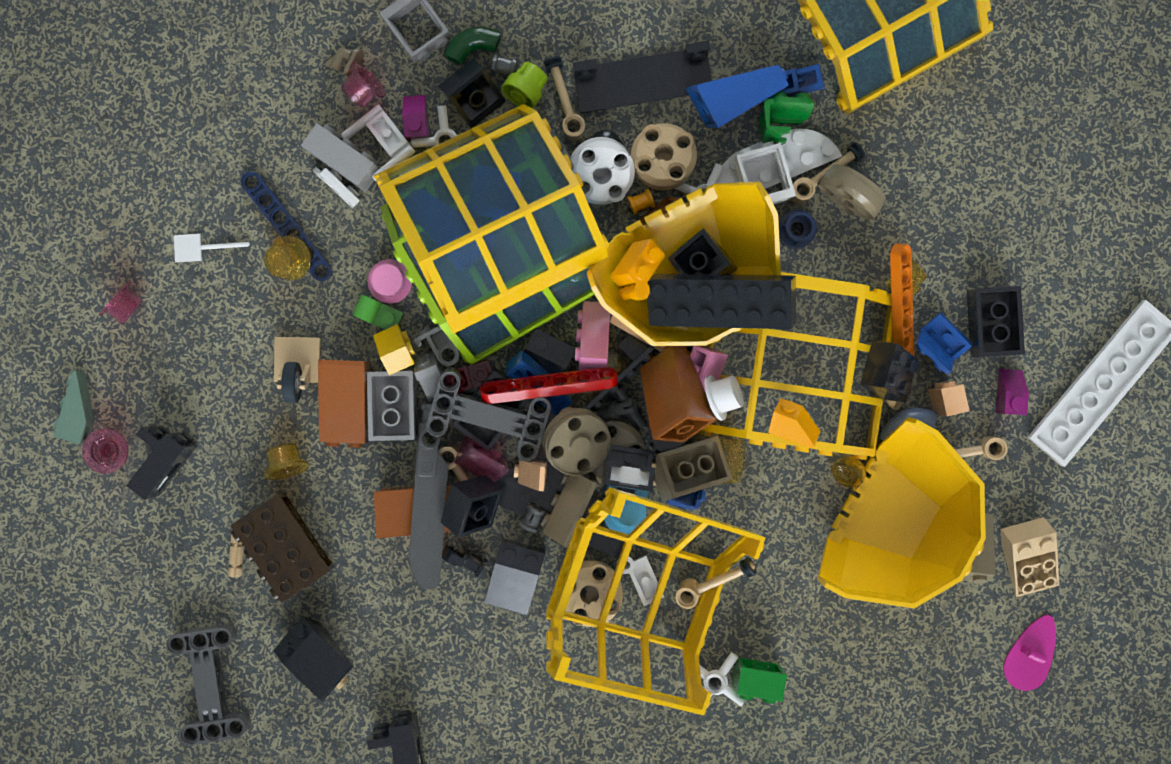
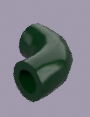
M483 26L467 28L453 37L446 47L443 56L451 62L463 65L468 55L475 50L482 49L495 53L501 41L502 32Z

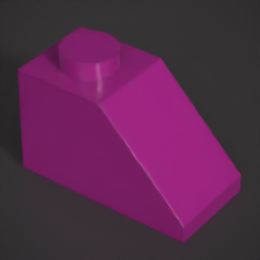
M426 95L403 97L402 118L405 139L411 142V139L430 137Z
M999 369L996 413L1027 416L1029 391L1023 371Z

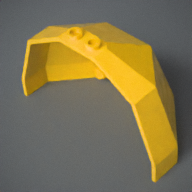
M760 181L712 184L706 187L704 193L699 188L686 195L689 202L684 203L682 198L665 206L667 214L664 215L661 209L644 217L646 225L643 226L639 220L625 227L628 233L621 232L609 242L610 247L607 248L608 258L592 265L586 272L590 286L601 306L652 346H707L718 342L722 337L732 332L741 330L742 328L649 326L648 297L644 300H622L619 296L621 286H618L610 276L632 243L652 239L665 254L653 275L679 274L668 260V257L703 228L725 250L738 269L731 275H781L778 213Z
M907 417L878 445L875 450V458L870 456L863 469L869 473L868 478L860 474L852 489L859 493L858 496L855 497L849 494L841 508L847 512L846 517L840 513L838 514L831 526L836 530L830 531L826 538L817 580L825 588L844 598L916 608L961 582L971 572L972 562L984 548L986 530L985 485L983 481L939 431L917 419Z

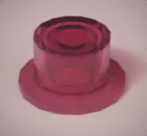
M355 62L349 65L352 74L341 84V88L350 100L358 106L365 108L375 97L382 99L386 96L384 87L371 72Z
M128 281L98 314L100 317L106 312L123 325L144 301L128 289V286L132 283L131 281Z
M110 428L91 432L82 446V457L86 465L91 470L100 474H109L119 470L126 463L129 455V446L125 438L118 431Z

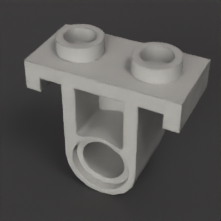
M440 326L432 330L428 327L417 333L419 337L414 339L417 346L420 348L425 346L423 341L428 340L440 364L454 366L459 363L461 359L460 351ZM450 348L454 351L455 357L452 361L448 362L444 359L443 353L446 349Z
M427 351L419 354L417 359H414V374L417 381L420 382L428 401L433 402L439 378L443 371L434 352L429 353Z

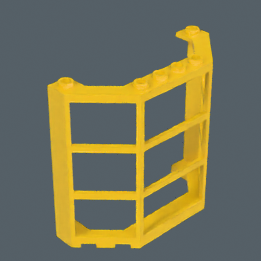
M781 272V275L796 276V288L857 297L851 341L775 329L742 328L737 331V333L759 335L752 379L734 376L739 384L751 386L745 428L742 430L710 424L699 431L698 435L711 436V433L749 439V444L762 446L763 441L771 442L772 447L786 449V445L795 446V451L809 453V447L773 434L752 431L759 387L841 399L835 444L817 441L813 449H817L818 454L832 456V452L853 454V458L867 460V456L875 457L883 400L875 394L874 398L851 394L857 350L869 353L871 345L859 343L865 299L888 306L882 342L892 343L891 294L876 288L871 292L869 291L870 286ZM772 336L850 348L843 392L760 380L766 337ZM711 343V344H709V345H707V346L713 348V347H714V343ZM721 375L720 379L728 377V375ZM850 401L872 405L866 448L843 445Z
M609 487L605 492L606 497L603 501L597 500L589 509L590 514L586 518L581 517L577 521L546 610V619L550 620V631L546 632V649L550 650V661L546 662V672L557 681L705 715L706 709L710 705L712 693L701 685L699 654L705 644V636L708 627L712 623L715 607L719 603L723 584L703 592L699 597L684 642L651 634L652 624L676 557L710 566L705 579L707 581L727 572L745 555L758 560L760 553L763 551L766 537L750 530ZM626 500L655 508L629 535L598 526L608 515L620 518ZM664 511L699 522L673 547L639 538ZM708 525L741 535L714 560L682 551ZM593 532L625 541L598 619L566 611ZM633 544L668 554L642 631L606 622ZM563 619L597 628L598 677L567 670L571 658L563 651ZM605 630L640 639L643 688L607 680ZM649 641L683 650L687 699L652 691Z

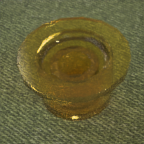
M288 235L279 237L274 241L265 253L264 262L265 267L273 276L291 281L306 275L310 268L311 257L303 241L298 237Z
M280 444L266 451L265 454L269 467L264 471L263 475L267 480L286 479L305 472L309 469L310 465L307 460L300 458L296 444Z

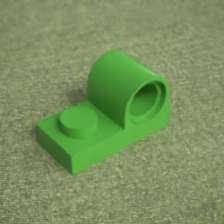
M361 294L352 315L386 330L394 325H399L404 313Z

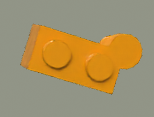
M652 239L633 242L610 276L618 286H621L619 296L622 300H644L650 294L647 282L665 257V254Z

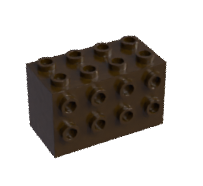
M286 493L277 494L230 525L233 529L231 531L233 538L238 543L241 542L246 549L244 554L250 562L254 561L259 568L257 569L258 575L263 581H268L272 587L269 590L277 601L280 599L282 603L334 568V565Z

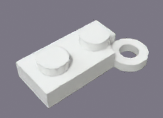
M317 167L313 169V172L330 186L352 209L359 203L360 200L357 198L359 194L350 185L346 188L340 182L342 177L335 170L329 171L325 168L321 172Z
M644 555L634 561L628 556L627 561L630 563V566L624 569L623 574H630L643 606L651 604L658 581L647 556Z

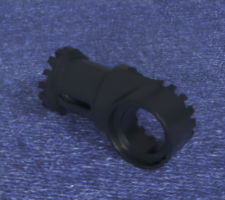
M445 545L442 550L443 560L453 566H464L475 573V577L479 576L488 561L487 559L482 560L472 553L471 549H468L464 556L460 551L456 552L457 549L454 551L453 547Z

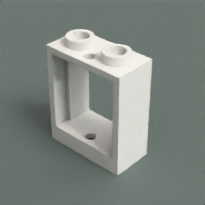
M771 141L760 145L761 149L752 151L751 148H747L738 152L739 155L734 158V163L740 182H748L743 165L744 162L773 154L783 190L769 194L773 205L791 200L796 196L781 143L774 144Z

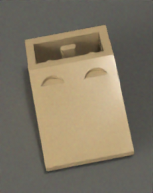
M1044 517L1000 529L1002 548L1016 597L1059 586L1057 534Z

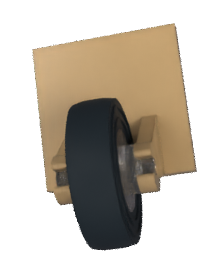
M275 337L274 382H278L277 389L282 390L284 402L298 403L302 390H306L309 383H318V359H320L321 338Z

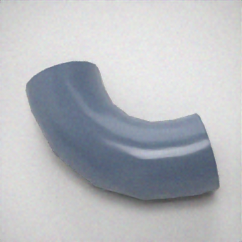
M917 407L902 410L887 421L878 439L883 441L907 417L917 419L934 428L937 412Z

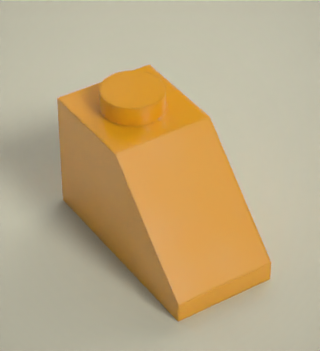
M780 398L773 412L768 433L813 449L820 435V429L802 405Z

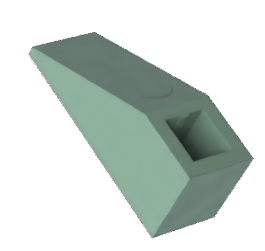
M73 371L67 379L66 385L68 388L66 395L60 402L61 412L54 423L53 429L55 432L53 437L77 444L89 443L95 421L85 372Z

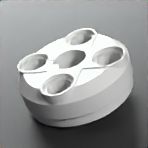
M595 137L581 143L571 155V161L574 165L572 172L574 174L578 173L582 181L588 182V186L582 188L588 203L604 205L619 202L625 197L633 183L635 168L630 153L622 144L611 138ZM586 150H592L594 152L593 155L589 158H585L582 156L583 152ZM618 154H624L625 158L622 161L617 162L614 160ZM611 186H620L616 192L609 191Z

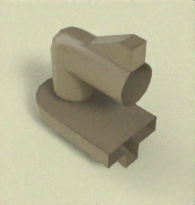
M340 47L336 54L325 63V66L339 72L346 59L348 63L343 72L348 77L351 76L352 79H355L357 70L363 60L364 52L359 48L351 51Z

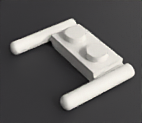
M379 104L341 134L342 138L345 137L349 140L365 126L370 129L392 158L373 175L405 161L415 153V150Z

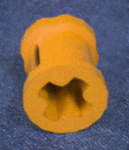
M648 188L639 195L627 196L633 215H637L638 211L648 207L655 208L652 194Z

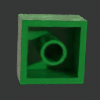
M739 657L734 663L731 684L736 694L742 699L753 700V697L761 698L765 703L775 704L776 701L783 702L787 674L780 664Z

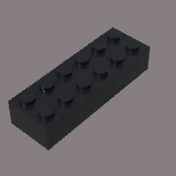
M654 274L648 281L650 288L648 296L649 326L792 329L796 324V276Z

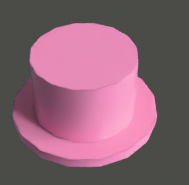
M386 259L381 260L372 267L367 282L373 297L380 302L388 304L398 303L406 298L411 291L412 283L405 275L407 269L403 263H399L398 260Z

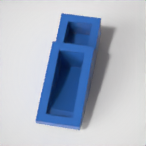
M816 64L797 70L795 68L786 70L789 86L779 92H785L788 97H792L799 93H811L825 89L821 66Z
M522 350L506 363V375L512 379L549 374ZM568 394L548 397L551 404L550 412L556 416L559 415L562 409L572 404V399ZM536 401L544 408H546L547 404L544 401Z

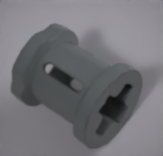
M495 53L491 73L495 74L498 72L507 75L515 73L518 58H504Z
M528 503V510L523 520L521 519L518 524L525 530L536 533L538 530L537 525L541 517L545 516L546 511L536 504Z

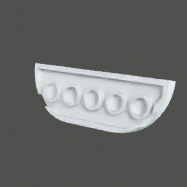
M792 129L789 134L781 136L787 138L786 144L781 146L791 178L842 157L837 146L828 137L819 132L809 129ZM761 141L747 148H751L752 151L761 149L760 145L764 143ZM738 152L730 156L722 165L724 168L717 183L740 182L734 163V158L739 155ZM773 154L743 163L748 182L760 181L765 189L781 183Z

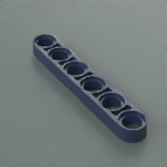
M249 171L244 173L241 177L243 189L311 276L321 282L329 280L333 274L331 265L271 188L256 172ZM251 176H255L258 179V184L255 188H248L247 179ZM264 194H270L272 197V202L268 206H263L260 202ZM278 212H284L286 215V220L282 224H277L274 220V216ZM293 229L298 230L300 233V237L296 242H291L288 238L289 232ZM306 247H311L314 251L313 257L309 260L304 259L302 256V251ZM320 265H325L328 273L325 277L320 278L316 274V268Z

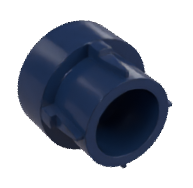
M803 209L791 210L779 219V241L789 249H801L813 241L818 231L814 218L808 212L803 211ZM792 224L800 225L802 229L800 235H794L791 232Z

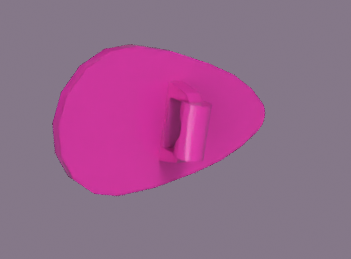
M1044 615L1030 624L1017 639L1005 658L1003 666L1004 676L1009 684L1016 689L1023 691L1034 690L1042 685L1047 678L1056 642V627L1054 619L1050 615Z

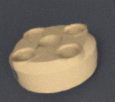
M673 124L647 125L635 139L631 150L635 174L643 184L655 190H672L681 186L690 178L696 166L697 149L693 136L681 127ZM649 135H654L658 139L655 141H649L646 139V137H648ZM686 142L689 146L680 148L677 144ZM641 165H648L650 169L648 171H641L639 167ZM676 171L682 176L680 178H673L670 174Z
M583 560L575 582L576 587L573 588L566 611L575 613V610L581 608L586 611L587 617L598 619L615 570L608 564L598 560ZM595 568H603L606 575L603 578L596 577L594 575ZM621 580L614 597L617 605L610 609L606 622L610 621L617 614L622 604L623 586ZM588 586L586 598H584L582 588ZM573 622L575 625H578V626L593 627V626H589V625H585V624Z

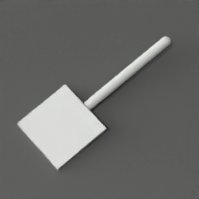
M201 234L174 235L175 262L202 261V250L248 247L250 243L201 245Z

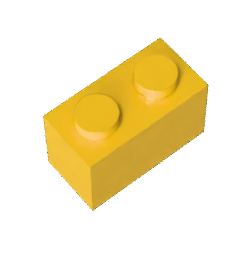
M398 324L373 335L380 359L389 375L415 364L412 358L415 351L411 345V340L406 330L401 331Z

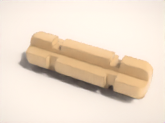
M231 534L230 543H232V546H230L229 564L231 566L229 567L228 575L229 577L237 578L242 575V567L240 566L243 564L244 546H242L241 542L238 543Z

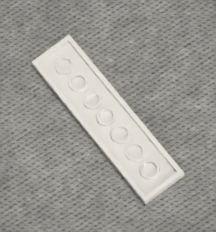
M1142 300L1027 438L1060 466L1065 467L1171 341V320L1147 300Z

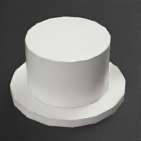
M711 375L705 378L707 399L718 420H725L728 411L743 407L742 391L737 379L733 375L716 380Z

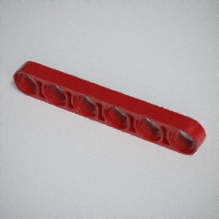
M602 367L486 382L480 387V394L484 403L494 404L610 389L617 385L618 378L617 371L614 368ZM495 391V393L486 394L488 392Z

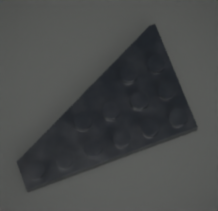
M540 445L534 460H547L544 491H538L519 484L518 478L514 477V466L495 481L496 484L503 488L499 505L522 516H525L528 510V503L542 507L546 513L551 515L554 508L551 502L556 492L561 494L564 485H561V481L565 474L551 465ZM592 495L582 518H586L590 514L589 509L597 501L594 495ZM545 516L541 517L539 524L542 523ZM604 520L598 525L608 528ZM593 532L588 546L616 558L621 554L625 541Z

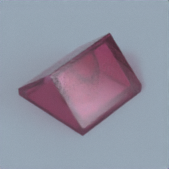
M465 435L454 463L476 476L486 475L494 482L507 474L509 468L503 454L493 448L488 452Z

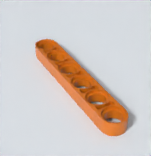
M896 243L890 252L893 343L899 344L914 356L912 251L910 245Z

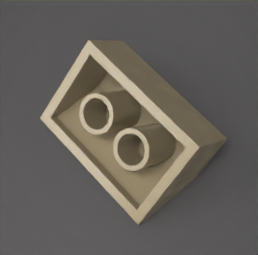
M719 436L657 454L655 482L662 502L733 480Z
M585 474L579 476L564 475L561 481V485H564L561 494L556 492L551 502V505L554 506L551 515L546 513L541 523V526L544 527L543 533L564 547H568L576 523L583 516L597 486V480Z

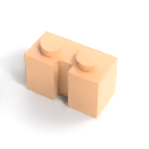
M942 381L934 383L935 388L928 389L932 409L937 412L938 416H952L970 411L964 384H955V381Z

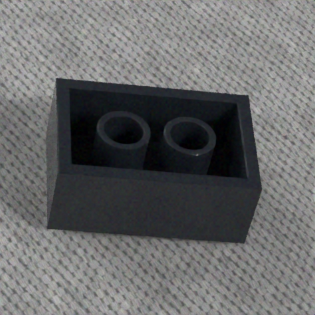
M1021 286L968 290L967 306L969 339L972 343L970 348L971 358L1025 355Z
M494 367L472 396L481 398L480 387L486 382L511 378ZM491 391V392H488V393H486V394H492V393H495V391ZM530 399L501 402L498 404L522 410ZM453 419L452 422L454 427L488 452L503 435L502 432Z

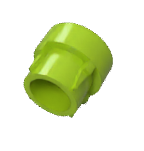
M524 62L516 73H511L501 89L507 99L516 106L524 104L534 109L542 98L541 90L548 81V78L538 66L530 62Z

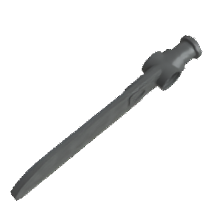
M422 404L420 407L423 411L422 423L419 424L416 439L417 452L409 543L411 572L417 583L424 589H434L440 582L444 525L441 523V519L446 505L448 465L438 453L440 436H432L434 439L433 445H427L423 441V435H430L426 425L432 404ZM438 419L431 421L434 428L440 429Z

